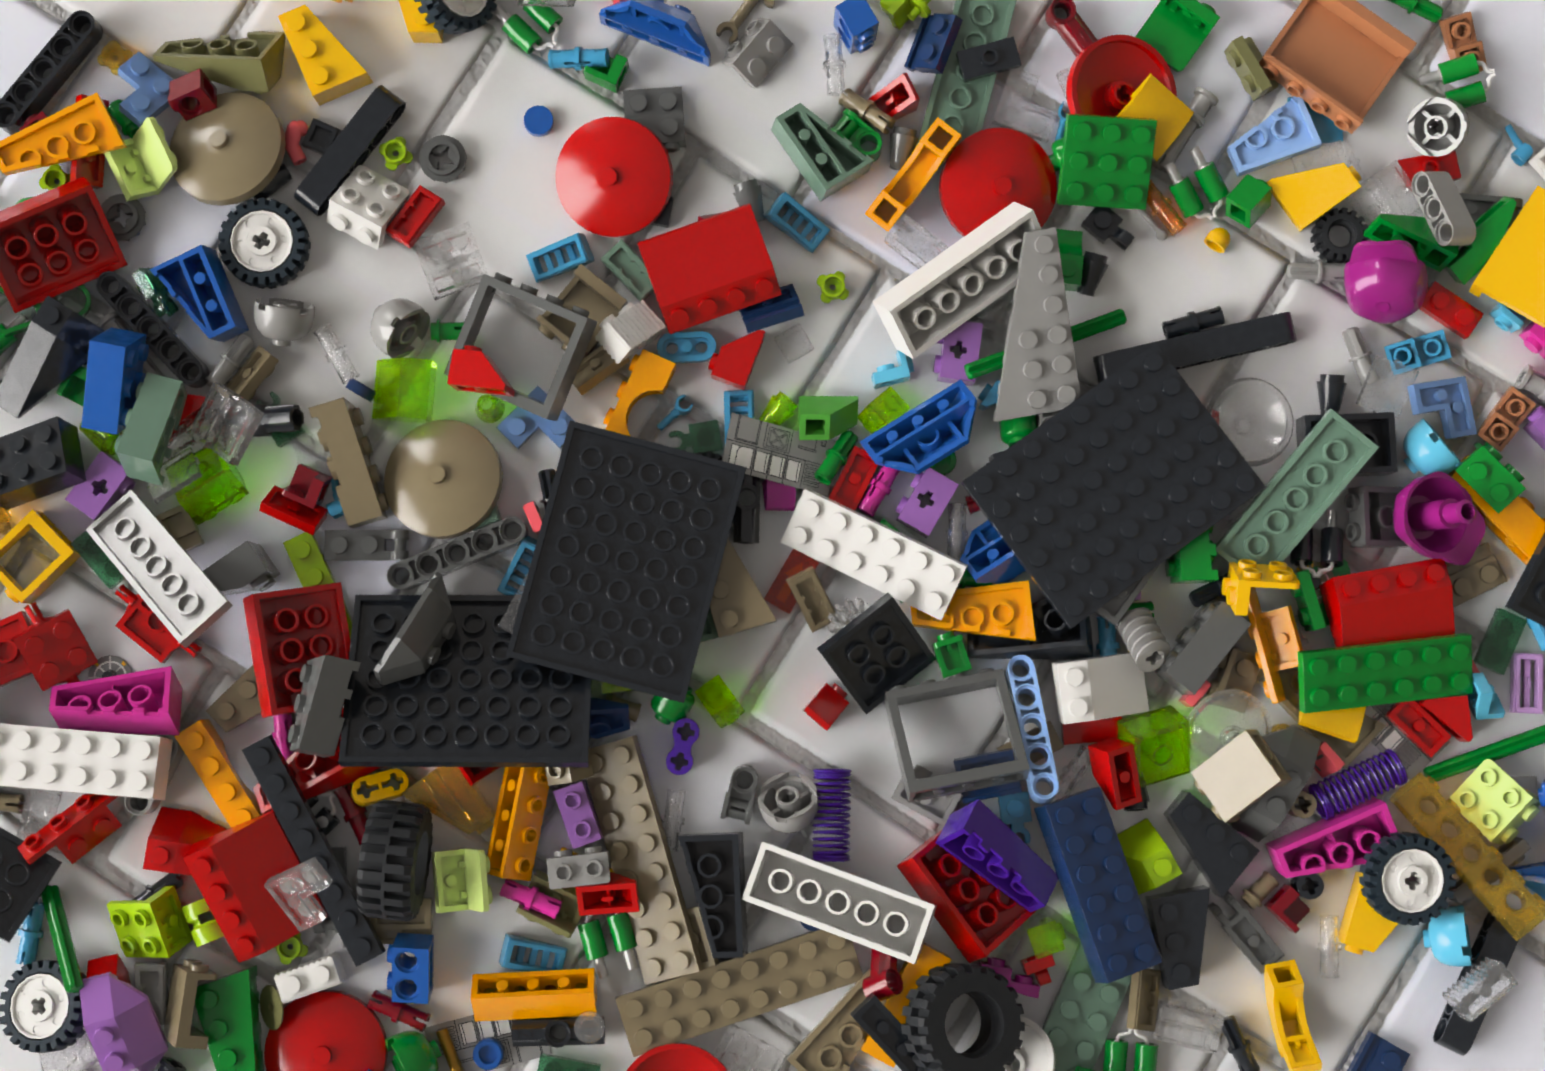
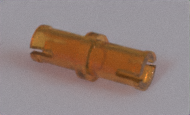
M1150 179L1147 204L1152 209L1150 213L1153 217H1158L1171 235L1175 236L1177 232L1179 233L1187 226V223L1184 222L1171 204L1173 202L1171 199H1166L1155 186L1152 179Z

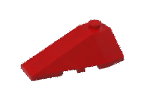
M341 734L334 756L324 758L293 752L285 760L306 799L352 783L380 767H340L338 760ZM258 782L253 787V791L261 813L265 814L273 809Z
M162 806L148 837L143 869L191 875L183 860L191 845L227 829L211 822L194 811Z

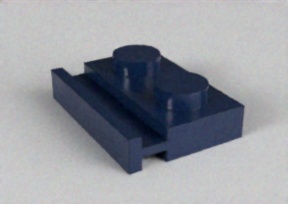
M936 13L929 15L928 18H922L904 67L911 72L918 70L922 73L943 74L963 20L954 14Z
M793 284L780 287L782 293L780 296L739 310L747 333L805 316Z
M1012 748L957 758L953 762L955 771L958 772L1013 761L1015 757ZM1020 781L962 792V802L968 803L978 799L984 800L1021 793L1023 789Z
M1368 1031L1347 1071H1402L1410 1054Z

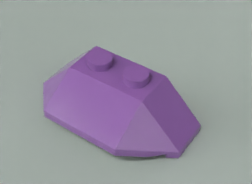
M111 972L83 979L84 987L79 990L83 1024L102 1070L153 1071L167 1052L169 1046L149 996L132 985L117 979V976Z

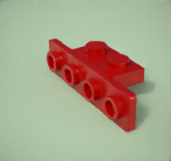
M94 794L80 796L64 812L54 816L38 832L28 836L18 846V850L28 864H32L56 845L71 864H74L122 826L120 821L107 807L117 796Z

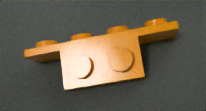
M1251 587L1248 618L1251 625L1248 628L1250 638L1255 640L1258 650L1255 652L1258 667L1263 669L1264 692L1267 698H1271L1272 704H1276L1286 700L1278 671L1297 667L1298 651H1303L1291 605L1262 613L1256 588Z

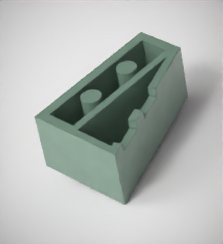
M799 103L776 117L771 131L821 202L867 173L874 159L868 155H863L851 145L852 142L845 137L844 139L829 128L830 125Z
M147 372L144 382H140L137 386L135 395L137 400L133 409L130 408L126 414V428L123 435L117 437L115 452L127 477L163 486L165 477L160 474L164 457L170 458L172 449L167 448L173 430L178 431L187 392L183 381Z

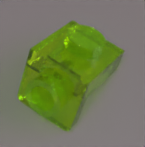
M890 386L864 408L858 415V419L865 429L873 434L905 414L910 407Z
M719 674L695 691V694L720 728L733 724L745 712Z
M1052 917L1039 920L1040 925L1027 930L1036 958L1040 959L1065 950L1063 940L1066 939L1063 926L1061 922L1056 923Z

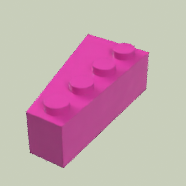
M172 666L52 686L49 711L61 729L121 734L179 735L183 688Z
M1371 797V800L1367 799L1364 803L1360 802L1358 806L1353 805L1352 809L1348 807L1346 812L1341 810L1340 814L1335 813L1334 817L1328 818V820L1324 818L1265 843L1275 871L1285 878L1321 873L1330 869H1346L1354 865L1366 864L1367 860L1363 858L1366 853H1372L1370 847L1374 843L1380 844V838L1384 836L1391 837V833L1398 831L1386 802Z

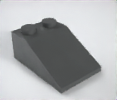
M250 541L244 542L203 570L224 596L253 592L258 589L260 592H263L276 583L274 578L280 575V572L263 547Z

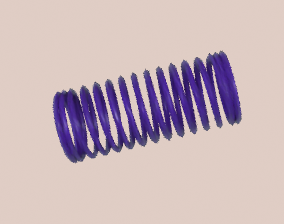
M1388 748L1384 753L1379 752L1378 756L1373 755L1372 759L1367 758L1366 762L1355 763L1354 767L1349 766L1347 770L1343 769L1341 773L1337 772L1335 776L1330 775L1329 778L1325 777L1323 781L1319 780L1317 784H1310L1308 790L1309 794H1312L1316 799V810L1322 818L1328 820V818L1334 817V811L1340 814V808L1346 812L1347 806L1352 809L1353 804L1358 806L1359 801L1365 802V798L1371 800V795L1377 797V792L1382 795L1383 789L1389 792L1390 787L1395 789L1396 785L1406 784L1408 776L1398 755ZM1390 756H1391V757L1393 758V760L1395 761V763H1396V765H1397V767H1398V769H1399V771H1400V774H1399L1397 768L1395 767V765L1393 764V762L1391 761ZM1374 758L1378 759V764L1374 761ZM1363 763L1366 766V770L1362 767ZM1382 765L1385 767L1386 771L1388 772V774H1389V776H1390V778H1391V781H1392L1393 785H1392V784L1390 783V781L1388 780V778H1387V776H1386V774H1385V772H1384V770H1383ZM1356 766L1359 767L1360 773L1356 770ZM1376 768L1379 770L1380 774L1382 775V777H1383V779H1384V781H1385L1386 787H1385L1384 784L1382 783V781H1381V779H1380V777H1379V775H1378V773H1377ZM1350 769L1353 770L1354 776L1350 773ZM1370 771L1373 773L1374 777L1376 778V780H1377V782H1378V784H1379L1380 790L1378 789L1377 785L1375 784V782H1374V780H1373V778H1372V776H1371ZM1344 772L1347 773L1348 779L1344 776ZM1364 774L1366 775V777H1367L1368 780L1370 781V783H1371V785H1372V788H1373V790H1374V793H1373V791L1371 790V788L1369 787V785H1368V783H1367V781H1366V778H1365ZM1332 777L1335 779L1336 785L1332 781ZM1358 777H1359L1360 780L1362 781V783H1363V785H1364V787H1365V789H1366V791H1367V793H1368V796H1367V794L1365 793V791L1363 790V788H1362V786H1361V784H1360V781H1359ZM1326 780L1329 781L1330 788L1326 784ZM1353 781H1354V783L1356 784V786H1357V788H1358V790H1359V792H1360V794H1361V797L1359 796L1358 792L1356 791L1355 786H1354V784H1353ZM1320 783L1323 784L1324 791L1320 787ZM1347 784H1348V786L1350 787V789H1351V791H1352V793H1353V795H1354V797H1355V800L1353 799L1352 795L1350 794V791H1349V789H1348V787H1347ZM1341 787H1342V789L1344 790V792H1345V794H1346V796H1347V798H1348V800H1349V803L1347 802V800H1346V798H1345V796H1344V794H1343V792H1342V790H1341ZM1335 790H1336V792L1338 793V795H1339V797H1340V799H1341V801H1342L1343 806L1341 805V803H1340V801H1339V799H1338V797H1337V795H1336V793H1335ZM1329 793H1330V795L1332 796V798H1333V800H1334V802H1335V804H1336V807L1334 806V804H1333V802H1332V800H1331V798H1330V796H1329ZM1316 794L1318 795V797H1319V799H1320V801H1321V803H1322L1324 809H1323L1322 806L1320 805Z
M814 769L813 774L816 775L813 777L814 779L840 781L814 783L815 786L839 788L817 789L818 793L840 794L837 796H818V800L842 801L818 803V807L843 808L818 810L817 813L844 816L815 817L814 820L843 823L813 824V827L842 829L812 831L813 834L842 836L813 837L812 840L843 843L813 844L812 846L844 850L813 851L812 859L821 862L850 861L851 856L845 854L850 849L844 846L851 843L843 839H848L851 836L843 832L851 830L849 827L844 826L851 823L849 820L844 819L851 816L849 813H845V811H850L851 808L843 805L850 804L851 801L842 798H848L851 794L840 791L851 789L850 786L841 784L851 783L850 779L843 777L851 776L852 771L849 769Z

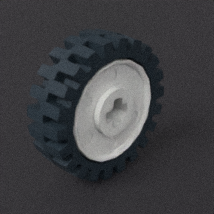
M414 0L415 2L421 1L422 5L418 10L421 14H428L425 20L429 24L435 22V29L438 31L443 30V33L446 34L453 33V35L470 32L484 26L493 17L491 12L497 8V4L494 3L496 0Z
M258 198V201L251 199L247 200L245 205H237V210L234 213L230 211L227 215L228 220L222 222L221 228L223 230L218 235L220 240L218 249L222 255L221 259L229 271L242 282L261 289L265 287L273 289L277 288V285L284 286L288 284V280H294L298 277V271H303L305 268L304 262L309 259L308 249H311V243L308 238L310 237L308 230L297 213L284 203L274 199ZM268 240L270 242L268 247L264 245L261 247L259 245L261 241L266 242Z
M1395 832L1390 834L1391 837L1384 836L1380 838V844L1374 843L1370 847L1372 853L1365 854L1363 859L1367 860L1366 865L1361 864L1360 867L1363 876L1359 877V882L1364 886L1361 891L1363 896L1367 898L1366 902L1369 906L1386 919L1402 925L1409 924L1415 926L1419 925V922L1425 924L1431 921L1430 917L1437 918L1441 915L1439 909L1446 910L1449 905L1446 902L1447 897L1452 899L1455 893L1450 890L1451 886H1456V879L1452 878V875L1456 874L1455 867L1450 865L1453 861L1445 853L1446 850L1433 840L1411 832Z
M34 961L32 964L22 966V970L15 971L11 975L14 980H7L4 985L9 990L1 992L0 999L5 1000V1004L0 1005V1012L5 1013V1016L0 1017V1024L7 1025L3 1029L5 1035L12 1036L10 1041L13 1044L19 1045L18 1048L35 1053L61 1051L66 1049L67 1046L75 1044L77 1042L76 1038H80L85 1034V1031L82 1029L84 1024L80 992L67 993L65 991L58 961ZM81 972L82 979H85L87 976Z

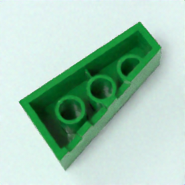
M257 965L197 986L195 1006L204 1034L208 1036V1047L216 1071H264L260 1036L262 1030L261 1022H259L258 1008L260 1002L256 976H258Z

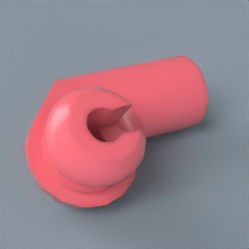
M303 120L291 121L287 125L285 132V149L294 166L300 165L307 160L299 144L301 136H305L308 131V126Z

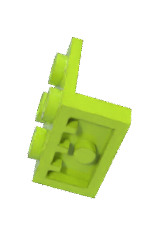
M164 886L146 900H123L107 903L111 922L114 925L120 947L126 957L170 958L193 940L190 928L183 915L175 886Z

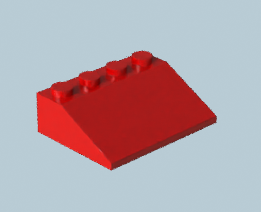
M84 176L0 211V285L14 313L45 301L47 296H57L98 278L104 272L115 271L128 265L91 184Z
M750 203L637 243L669 334L782 295Z
M1429 559L1336 576L1319 586L1336 647L1455 634L1452 584L1446 563L1442 559Z
M341 582L257 593L243 598L262 718L295 713V699L298 694H301L303 682H300V672L302 666L307 664L308 660L323 655L349 660L351 640Z
M274 810L192 844L183 857L185 864L239 963L271 950L328 917L321 899Z
M941 829L902 860L897 867L921 900L937 905L934 917L968 963H972L987 957L1037 910L1030 913L937 845L935 842L942 831Z

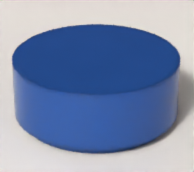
M537 105L526 111L524 125L531 135L542 137L547 135L553 128V116L546 107Z
M489 1037L480 1040L473 1050L474 1062L484 1070H492L498 1067L504 1058V1047L495 1038Z

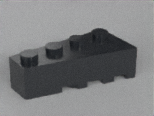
M743 832L698 833L678 836L686 859L687 870L690 873L695 890V898L703 918L702 922L712 957H745L748 954L746 901L742 900L745 891Z

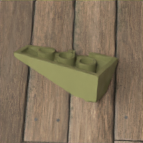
M255 31L247 32L248 38L231 40L229 34L220 35V39L204 43L201 38L168 41L152 56L156 62L188 73L201 68L211 81L241 91H254L256 94H264L269 92L281 78L286 37L284 32Z

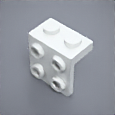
M359 165L329 199L326 223L358 239L361 243L378 250L384 243L387 223L408 199L409 190L368 167Z

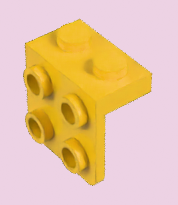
M1240 559L1238 563L1229 562L1228 578L1223 577L1222 595L1226 597L1227 605H1230L1235 615L1247 616L1251 587L1300 589V581L1292 568L1287 566V563L1281 561H1270L1269 565L1257 564L1256 561L1250 559Z

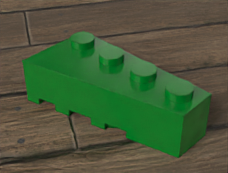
M1214 525L1173 554L1170 559L1166 560L1165 572L1166 576L1170 577V584L1209 583L1219 580L1218 570H1212L1211 565L1214 557L1217 556L1216 543L1209 540V534H1212Z

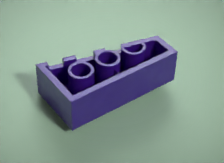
M979 799L950 814L935 842L1030 913L1046 906L1059 880L1057 873Z

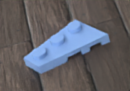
M1293 96L1289 102L1271 113L1262 123L1254 126L1228 147L1227 153L1236 175L1239 177L1321 147L1322 142L1304 100Z

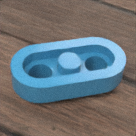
M704 331L666 333L659 339L657 351L660 357L676 364L707 362L711 360L713 353H716V341L711 334ZM699 343H704L707 345V350L700 353L696 350V346ZM671 344L678 347L677 352L674 354L667 352V347Z

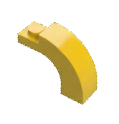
M1295 959L1266 964L1264 970L1266 1000L1272 1030L1281 1058H1285L1289 1071L1321 1070L1322 1062L1310 1034L1304 1010V982Z

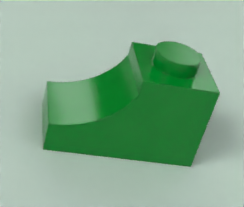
M1056 229L1065 291L1076 292L1081 286L1084 258L1082 256L1083 232Z

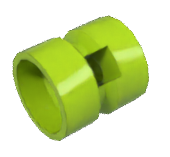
M204 898L181 908L187 924H193L191 935L196 948L224 936L215 918L202 923L200 915L211 911Z

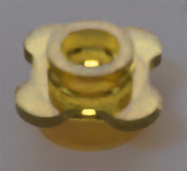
M112 40L103 47L97 60L101 66H107L114 75H118V68L129 60L133 53L130 50H124L117 41ZM115 55L118 56L117 60H113Z

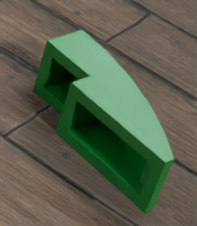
M1502 197L1474 221L1476 226L1475 240L1470 245L1462 246L1458 250V255L1445 267L1446 271L1456 282L1465 285L1491 257L1512 219L1517 204L1513 198Z

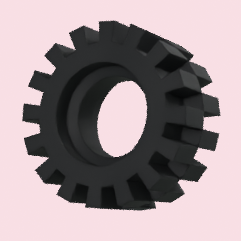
M1335 208L1325 213L1316 221V225L1311 230L1313 236L1310 238V243L1315 244L1312 249L1314 252L1319 251L1320 255L1318 257L1321 260L1326 258V263H1347L1350 261L1352 249L1356 243L1369 240V238L1363 236L1368 225L1363 226L1362 221L1365 219L1362 216L1357 218L1355 216L1357 214L1356 211L1347 212L1348 208H1341L1340 210ZM1333 226H1343L1348 230L1350 241L1346 246L1338 247L1330 241L1329 231Z

